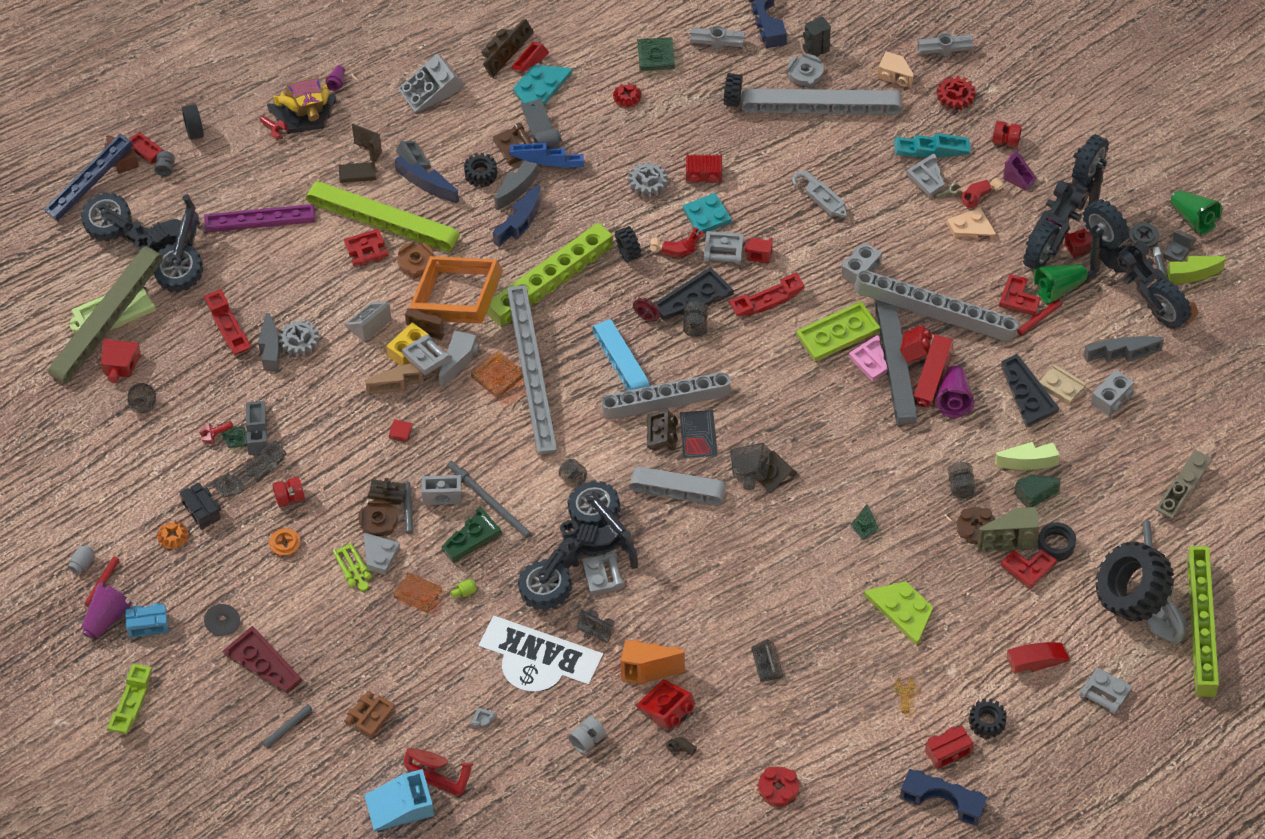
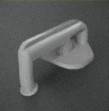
M1168 596L1166 600L1168 602L1160 608L1161 611L1156 615L1152 614L1153 617L1146 621L1154 635L1174 644H1180L1185 636L1187 621L1181 610L1172 604Z

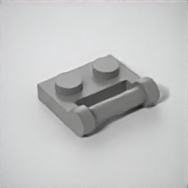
M707 231L704 262H734L736 265H741L744 234ZM710 251L735 252L736 255L712 254Z
M424 335L402 349V355L424 375H427L443 364H449L452 360V356L438 347L429 335ZM425 347L431 349L438 357L436 358Z
M616 551L582 559L590 595L616 591L625 587L618 568ZM605 563L610 564L613 582L608 583L604 567Z
M1096 668L1087 683L1082 687L1079 696L1098 703L1109 709L1110 713L1116 715L1132 691V686ZM1091 689H1093L1094 691H1096V692H1098V693H1100V694H1102V695L1108 697L1109 699H1111V700H1113V701H1115V702L1113 703V702H1111V701H1109V700L1103 698L1102 696H1100V695H1098V694L1092 692Z

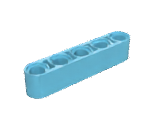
M608 319L592 326L598 343L627 391L649 387L647 377L612 320Z

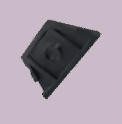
M336 94L328 96L322 111L318 112L319 118L315 121H310L307 115L297 116L295 111H292L285 105L277 106L273 103L267 104L269 113L272 112L277 121L281 120L287 124L288 131L286 132L288 134L324 129L327 118L330 117L332 112L331 108L336 103Z

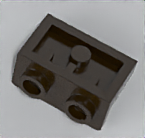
M669 409L647 414V447L650 450L668 446L672 451L676 450V442L678 441L676 426H678V419Z

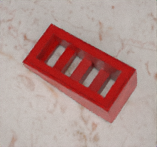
M532 42L511 68L524 73L545 58L550 52L543 44Z

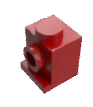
M1083 228L1071 234L1067 233L1064 246L1073 258L1091 251L1092 236L1090 231L1087 232Z
M750 238V241L745 244L747 260L770 263L773 238H769V240Z

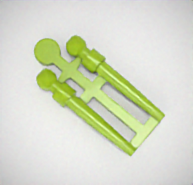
M352 543L333 550L351 588L355 587V580L359 582V590L361 592L367 591L369 586L366 581L371 580L372 575L367 570V566L364 565ZM349 549H351L358 563L355 566L347 553ZM343 553L350 568L347 569L339 554Z

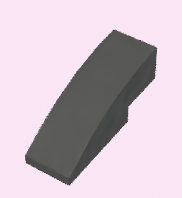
M524 160L517 173L509 171L494 197L495 209L499 210L509 205L527 191L538 176L537 164Z
M266 313L258 342L260 354H263V370L278 372L280 366V347L277 330L270 313Z
M265 401L246 403L247 448L249 455L268 454Z

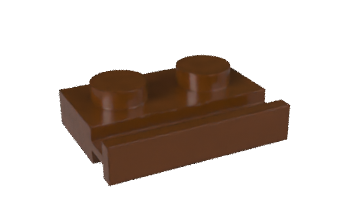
M407 309L405 313L406 325L409 326L411 323H414L428 333L430 337L442 340L444 336L442 318L422 313L419 310Z

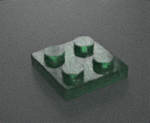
M673 37L637 39L639 71L675 69Z

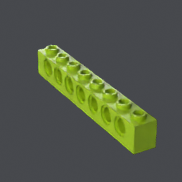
M596 223L508 287L526 285L530 306L538 303L545 295L553 292L562 283L567 282L574 274L581 272L585 266L595 262L603 253L610 251L613 247V235L600 223ZM507 288L492 298L487 311V315L500 327L512 321Z
M1189 546L1187 574L1195 697H1216L1219 680L1209 546Z

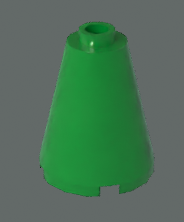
M1179 190L1171 196V205L1197 233L1203 235L1209 233L1215 228L1216 224L1214 223L1216 219L1220 220L1222 216V205L1216 200Z
M1081 264L1039 267L1034 271V285L1038 284L1039 290L1037 294L1041 297V300L1045 303H1052L1084 283L1088 272Z

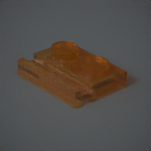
M407 572L406 577L395 590L394 598L429 613L439 594L442 593V587Z

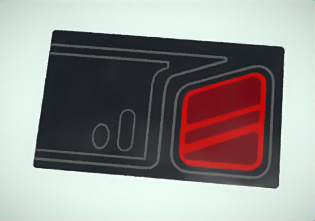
M713 410L680 412L684 458L717 456Z

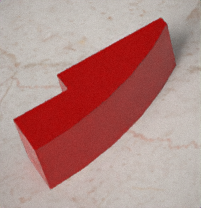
M1043 642L1008 649L1006 657L1014 674L1030 669L1032 672H1036L1070 661L1061 642Z

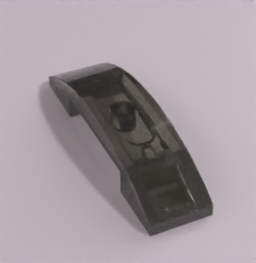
M276 440L260 450V456L232 475L227 473L212 483L223 498L235 495L254 485L269 474L285 458L287 453Z

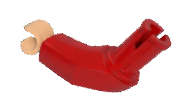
M994 178L990 183L988 180L972 183L962 194V202L966 207L974 208L979 204L981 197L991 192L992 187L997 192L1004 184L999 178Z
M693 228L688 238L678 242L664 241L663 245H660L659 239L652 238L650 250L653 253L661 250V254L675 258L688 256L697 250V243L704 234L702 230L697 234L699 228Z

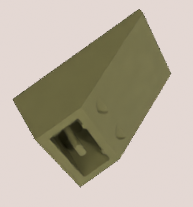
M1037 507L1016 508L980 527L977 551L991 552L993 550L1010 551L1012 549L1030 550L1036 548L1039 533Z

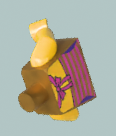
M318 77L286 84L285 95L282 92L280 96L274 95L273 98L275 105H285L292 111H295L297 116L307 115L310 121H315L319 118L318 112L322 111L323 105L327 102L329 90L326 84L324 86L320 85Z

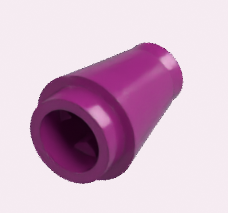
M336 66L326 78L328 89L337 91L342 88L345 73L344 67Z

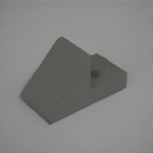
M1181 230L1175 231L1173 241L1165 251L1163 258L1171 262H1183L1197 238Z

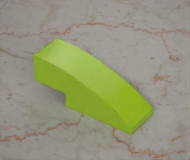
M1188 256L1187 262H1169L1168 279L1173 284H1185L1214 276L1223 271L1225 256Z

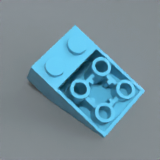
M423 769L402 774L364 795L374 832L434 816L433 804Z

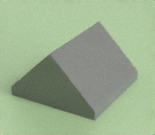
M388 301L371 302L344 325L365 342L392 320L390 304Z

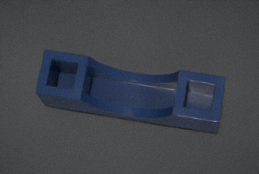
M748 0L749 3H752V15H756L755 24L756 28L760 29V41L764 42L766 49L787 45V32L783 20L774 19L766 13L769 8L774 6V0Z
M909 769L900 792V799L916 805H921L924 801L931 798L945 799L956 808L958 820L977 827L987 803V796L979 791H971L959 784L945 782L942 778L931 777L920 770L914 771Z

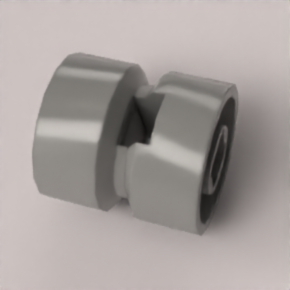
M588 716L580 724V727H576L568 734V739L577 751L586 754L594 747V743L600 742L606 736V731L598 720Z

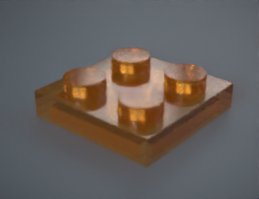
M499 351L471 372V377L497 399L523 378L522 370Z

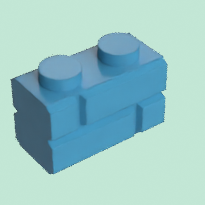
M154 603L148 607L133 606L125 610L126 628L129 638L169 633L168 614L165 604Z

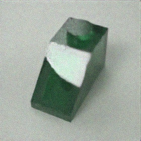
M1030 474L1016 482L1014 494L1026 508L1034 507L1059 492L1061 480L1055 477Z

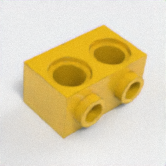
M411 323L386 346L388 357L400 366L411 363L402 355V349L415 342V340L429 334L414 323Z

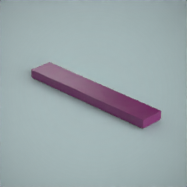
M314 204L204 214L205 233L315 222Z

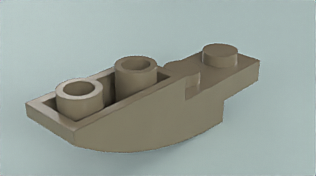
M1194 450L1155 510L1173 519L1202 481V476L1212 462V458Z

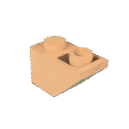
M886 51L878 68V78L912 88L914 74L904 57Z

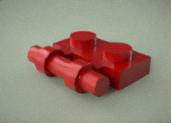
M379 228L344 239L349 257L355 255L358 257L351 259L353 266H363L367 262L373 260L380 261L383 257L389 256L387 249L379 250V248L385 247ZM373 250V253L364 256L363 253Z

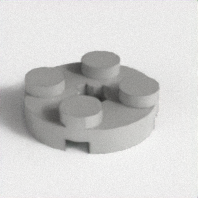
M803 54V57L799 58L795 56L788 64L789 80L808 88L813 87L823 77L824 68L821 60L811 54Z

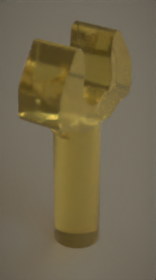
M898 677L895 682L894 691L901 694V712L907 714L909 713V693L915 691V683L909 677L908 686L904 687L901 685V678Z

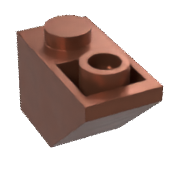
M110 135L105 136V137H106V141H107V143L104 144L105 148H106L116 137H113V136H110ZM133 147L113 166L116 167L118 174L139 167Z

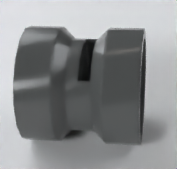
M161 151L157 154V163L154 170L160 176H170L173 172L172 165L175 162V156L171 152Z

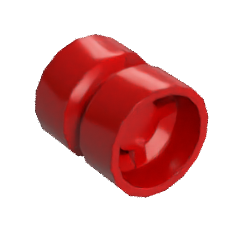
M997 120L992 143L998 145L1006 143L1008 147L1018 148L1022 125L1014 123L1008 125L1007 122Z
M299 476L288 479L286 483L283 481L272 483L279 508L290 505L291 501L294 503L305 501ZM289 487H292L294 494L292 496H289L287 489Z

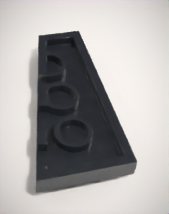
M709 267L653 304H656L657 308L661 310L660 317L666 320L734 295V290Z
M1018 354L1001 361V368L1026 428L1059 412L1057 404Z

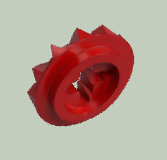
M628 82L627 85H623L621 83L619 87H615L613 99L616 104L622 107H632L641 100V90L637 88L636 84L630 85Z

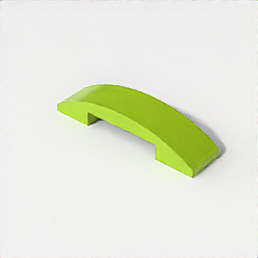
M132 663L126 678L127 685L117 711L112 714L107 731L127 734L131 730L142 707L152 667Z

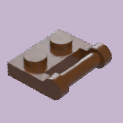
M521 123L493 136V141L509 165L522 160L510 155V145L518 144L514 138L515 136L519 135L524 144H532L524 132V127Z

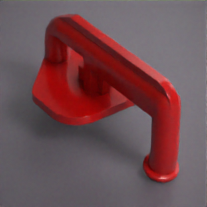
M407 748L404 756V766L409 773L423 769L426 783L456 796L464 793L473 763H461L462 771L457 782L434 772L435 769L448 764L446 758L430 751ZM413 759L427 766V768L425 769L416 764H413Z

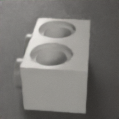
M863 242L860 247L854 249L852 256L849 259H845L842 263V278L855 284L857 274L860 271L867 270L874 273L882 263V252Z
M1115 370L1093 392L1091 405L1110 416L1114 411L1117 412L1126 399L1129 400L1132 397L1134 381Z

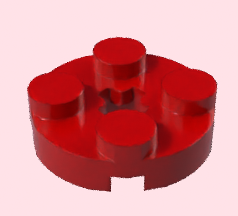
M779 766L766 768L758 781L760 796L771 806L783 807L788 805V802L794 801L799 793V780L796 772ZM781 783L782 785H784V787H781L780 790H776V786L773 785Z

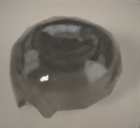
M136 383L130 387L127 404L132 411L141 414L148 413L154 408L156 391L151 385Z

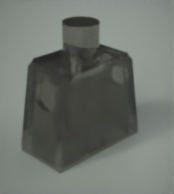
M764 443L730 449L734 477L743 484L745 490H754L755 481L767 478L772 451Z

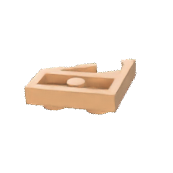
M981 208L947 219V225L954 237L978 238V235L990 236L989 239L996 238V233Z

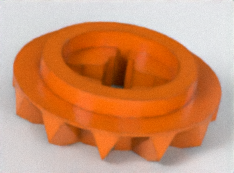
M176 520L172 523L167 521L157 531L158 542L167 549L179 548L188 539V529L183 523H178ZM176 531V536L171 535L169 537V532L173 533Z
M279 529L271 535L269 546L273 554L276 553L280 557L282 555L289 557L291 553H296V550L300 548V537L292 529ZM283 538H285L286 542L288 543L287 547L283 545Z

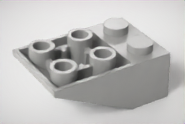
M437 53L405 81L398 90L414 112L417 113L451 97L465 84L450 64Z

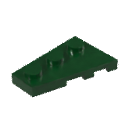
M480 506L476 510V514L465 521V526L460 531H456L441 546L442 551L454 563L502 535V531Z

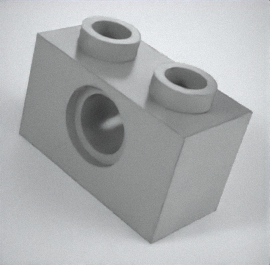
M461 475L422 476L423 505L462 504Z

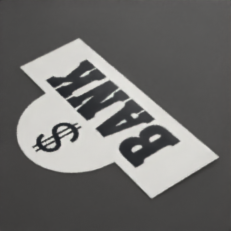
M494 615L478 645L503 654L502 670L506 679L515 687L525 691L548 689L555 685L562 675L589 684L603 655L601 652Z

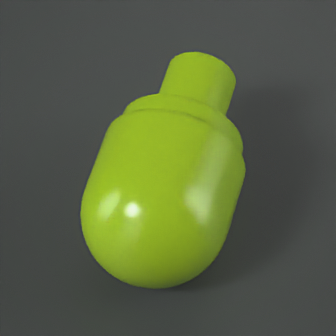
M467 579L460 582L456 586L457 589L451 591L450 595L453 599L459 596L466 598L476 592L477 584L475 581Z

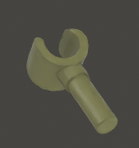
M954 183L948 190L937 193L936 197L939 198L950 194L960 197L963 192L957 190L961 186Z

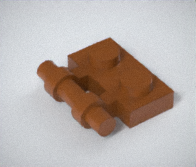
M367 691L365 695H361L358 699V704L354 709L349 710L344 722L350 726L354 721H358L355 724V729L373 738L396 708L395 704L379 695L374 701L371 700L374 694L371 691ZM367 707H368V709L366 710V712H365L364 714H362V713H361L362 710H363L364 708H367Z

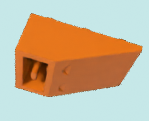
M625 640L620 660L621 681L643 684L685 673V650L678 647H665L656 643L648 644L638 640Z

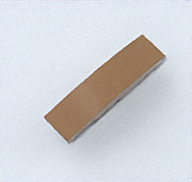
M412 363L387 370L365 381L367 394L405 391V385L423 383V377L439 375L441 366L427 375H424Z

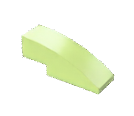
M1033 442L997 452L995 464L997 467L1017 470L1049 468L1058 465L1059 453L1054 443L1035 448Z

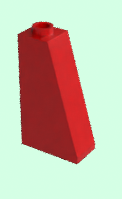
M934 334L914 394V402L918 406L924 408L934 406L954 353L953 339Z

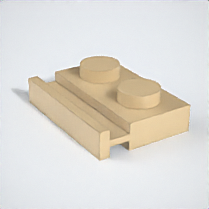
M1055 364L1039 381L1048 393L1069 406L1086 387L1085 382Z

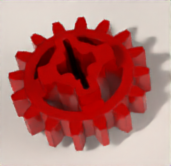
M957 75L955 79L950 76L949 80L944 78L943 83L939 82L936 94L937 100H940V105L946 104V109L952 107L953 111L956 108H959L961 111L963 106L969 108V103L973 104L976 92L975 86H972V81L966 82V77L960 79L959 75Z

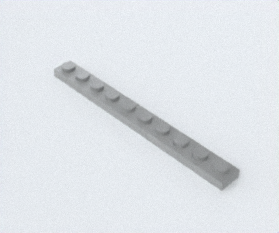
M526 285L507 287L537 455L557 453Z

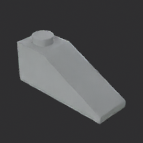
M454 331L447 350L452 356V360L449 364H443L438 375L440 387H444L473 360L474 354L478 353L479 343H477L476 335Z

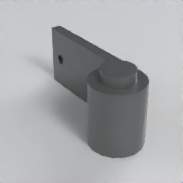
M542 98L521 104L534 143H546L547 149L558 146L559 141H562L559 130L556 131L555 128H552Z

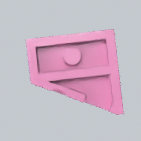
M878 335L849 353V358L872 382L887 373L888 368L884 360L883 349H881Z

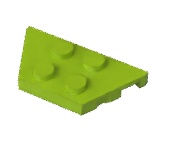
M908 582L873 588L864 592V596L915 645L919 644L920 637L933 612V606Z

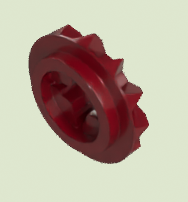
M638 298L634 301L633 308L642 319L655 322L660 318L661 310L652 301H648L646 298Z

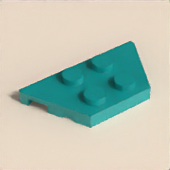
M533 65L513 87V92L521 100L522 104L542 98L545 106L571 76L572 68Z

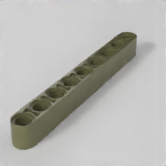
M147 246L140 250L53 361L48 370V374L64 384H67L158 269L163 260L162 254Z

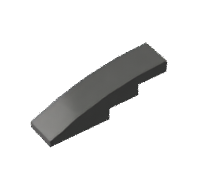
M1137 336L1105 340L1086 345L1083 357L1086 362L1102 357L1107 362L1125 357L1127 362L1162 351L1164 339L1163 337Z

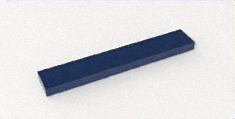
M120 133L44 208V211L58 222L134 146L133 143Z

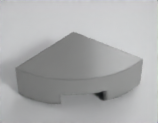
M477 707L470 724L471 728L489 726L496 719L497 713Z

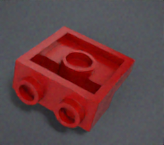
M662 679L636 706L639 711L652 717L655 724L669 730L672 726H678L681 718L686 713L689 714L693 711L695 701L690 692Z

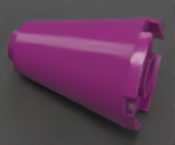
M952 366L947 369L936 398V407L941 410L944 416L960 418L967 412L969 414L974 408V397L965 370L960 366Z
M99 582L81 625L83 629L82 634L90 639H93V637L98 638L125 613L126 609L132 606L131 601L129 603L125 602L126 596L109 585L106 588L102 587V582Z

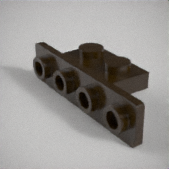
M523 19L514 30H499L496 36L481 51L484 57H488L483 65L490 77H494L534 33L527 19Z

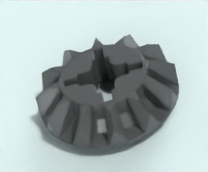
M1138 223L1130 229V241H1133L1134 244L1136 241L1141 240L1150 248L1152 245L1155 246L1159 240V232L1151 224Z

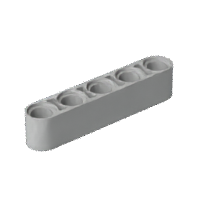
M636 467L633 470L629 487L638 493L718 506L723 503L727 486L720 480Z

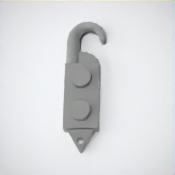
M799 171L793 175L792 183L796 187L798 186L796 180L800 177L809 181L806 186L807 195L831 217L835 215L847 218L845 202L822 181L817 180L807 171Z

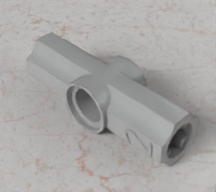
M713 26L711 29L691 28L690 43L707 44L714 49H721L724 46L744 47L745 32L725 30L722 26Z
M942 33L938 38L918 39V52L920 55L938 53L940 56L947 57L952 52L973 50L972 35L952 36L949 33Z

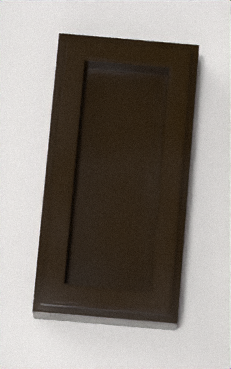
M375 162L339 165L340 183L376 180Z

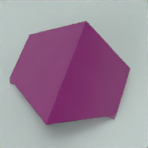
M1014 151L1005 162L1003 179L1023 190H1028L1037 177L1026 164L1023 156L1018 151Z

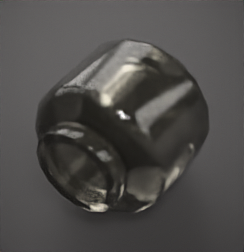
M569 459L560 466L559 477L568 486L577 487L586 481L587 470L578 460Z

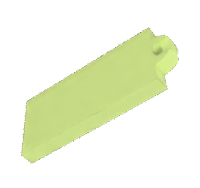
M144 288L140 290L110 330L156 311L155 305L151 302ZM104 296L72 309L74 317L70 320V327L74 334Z

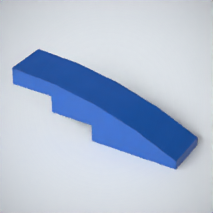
M546 143L510 145V155L522 160L546 166L584 167V154L566 155L565 148L547 149Z

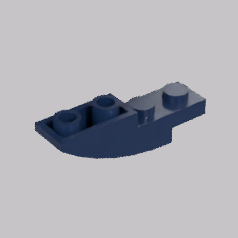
M539 185L530 189L522 199L517 200L513 205V215H510L502 225L494 229L493 243L496 246L500 247L511 236L518 240L529 228L540 206L541 189Z

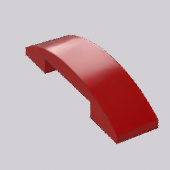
M796 272L781 278L778 285L749 297L743 294L729 300V303L737 317L753 315L788 301L801 292L805 285Z
M220 289L205 295L204 299L210 313L233 355L235 356L252 349L244 332L242 333L231 312L229 303L222 290Z

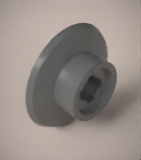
M217 604L207 610L204 616V624L207 630L214 635H230L239 627L240 616L232 606ZM224 616L225 619L220 620L219 617Z

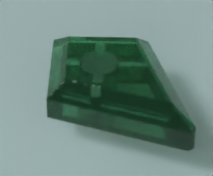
M234 426L232 429L220 433L228 448L247 446L246 429L244 427Z
M865 505L851 524V528L863 540L879 529L868 505Z

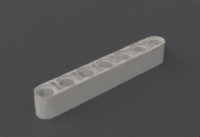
M720 372L609 394L602 399V415L606 419H616L722 398L730 393V376L727 373Z

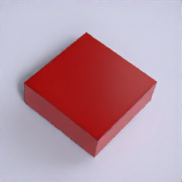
M394 419L389 432V439L408 442L413 424Z

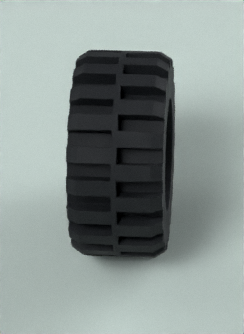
M1137 541L1121 544V547L1117 546L1112 549L1113 552H1109L1105 556L1106 559L1104 562H1101L1099 566L1101 567L1100 571L1096 574L1098 579L1095 582L1096 590H1098L1096 593L1101 605L1109 612L1128 621L1139 622L1153 617L1152 614H1158L1161 611L1160 608L1167 604L1168 601L1166 600L1172 594L1171 586H1174V579L1172 578L1174 573L1169 559L1163 553ZM1142 568V579L1139 586L1133 593L1127 595L1129 579L1135 571Z

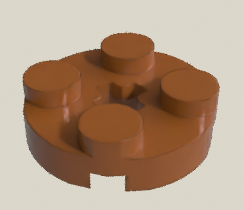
M420 242L421 244L407 243L398 251V267L412 278L422 275L430 256H434L431 247ZM412 257H420L417 261L412 260Z

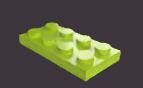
M862 301L797 330L796 336L814 362L879 333L880 326Z

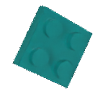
M716 193L682 205V210L693 228H699L697 234L701 230L705 234L707 231H712L731 223V217Z

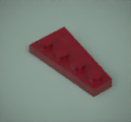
M251 626L222 651L230 659L287 694L303 681L254 626Z

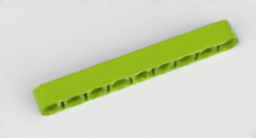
M319 181L314 182L306 195V200L310 204H314V206L414 241L425 243L446 252L452 251L460 237L459 232L452 227Z

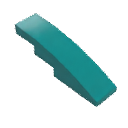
M935 133L933 137L915 135L913 139L896 137L894 139L895 155L929 157L935 154L936 157H952L971 153L970 141L967 137Z

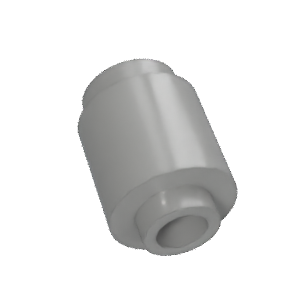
M84 545V547L79 546L68 561V569L77 575H81L82 572L84 573L95 559L94 550L87 545Z

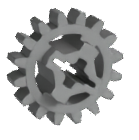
M645 161L644 165L638 163V168L632 167V172H629L628 185H630L631 190L635 189L636 195L641 193V197H644L645 194H648L650 198L653 193L658 196V191L664 192V187H667L668 175L665 168L661 169L660 164L655 166L654 162L650 165Z
M302 319L299 320V323L292 320L291 325L285 324L286 329H280L281 333L278 334L279 346L282 347L283 352L288 351L289 356L295 353L296 357L299 354L305 357L306 352L313 353L312 348L317 349V343L320 342L319 332L314 324L310 325L308 320L305 323L302 322Z

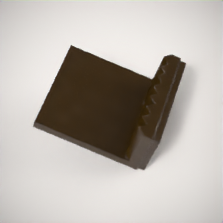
M352 124L354 144L369 149L370 160L376 162L382 153L380 134Z
M772 450L750 474L772 493L788 475L795 476L797 472L777 452Z

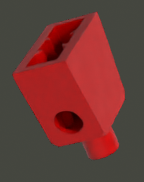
M103 339L101 365L103 373L108 375L107 380L109 382L118 383L119 377L131 376L141 356L139 343Z

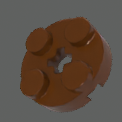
M385 500L370 501L367 506L362 507L359 511V525L363 533L378 537L388 536L393 533L398 523L395 507L393 508ZM377 515H380L382 518V520L376 521L373 519H375Z
M972 507L963 509L957 520V532L960 537L967 539L966 542L978 544L980 527L995 520V517L988 508ZM979 523L980 526L976 529L972 524Z

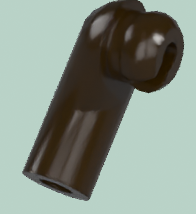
M682 737L670 739L666 743V748L670 752L684 750L693 755L697 750V746Z

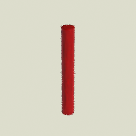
M1057 299L1018 328L1017 333L1022 336L1062 306V302Z
M113 556L84 603L87 607L90 605L98 583L102 582V587H104L120 561L119 558Z

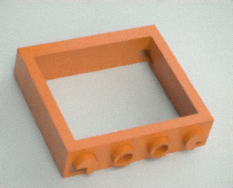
M430 256L409 309L419 310L428 315H436L442 318L443 322L483 324L503 270L497 259ZM439 273L487 275L476 306L427 303Z

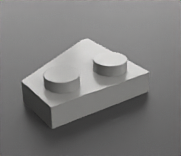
M935 154L930 155L907 170L906 175L927 196L932 197L944 189L943 178L940 175L941 172L937 165Z
M364 533L367 570L386 575L400 549V542Z

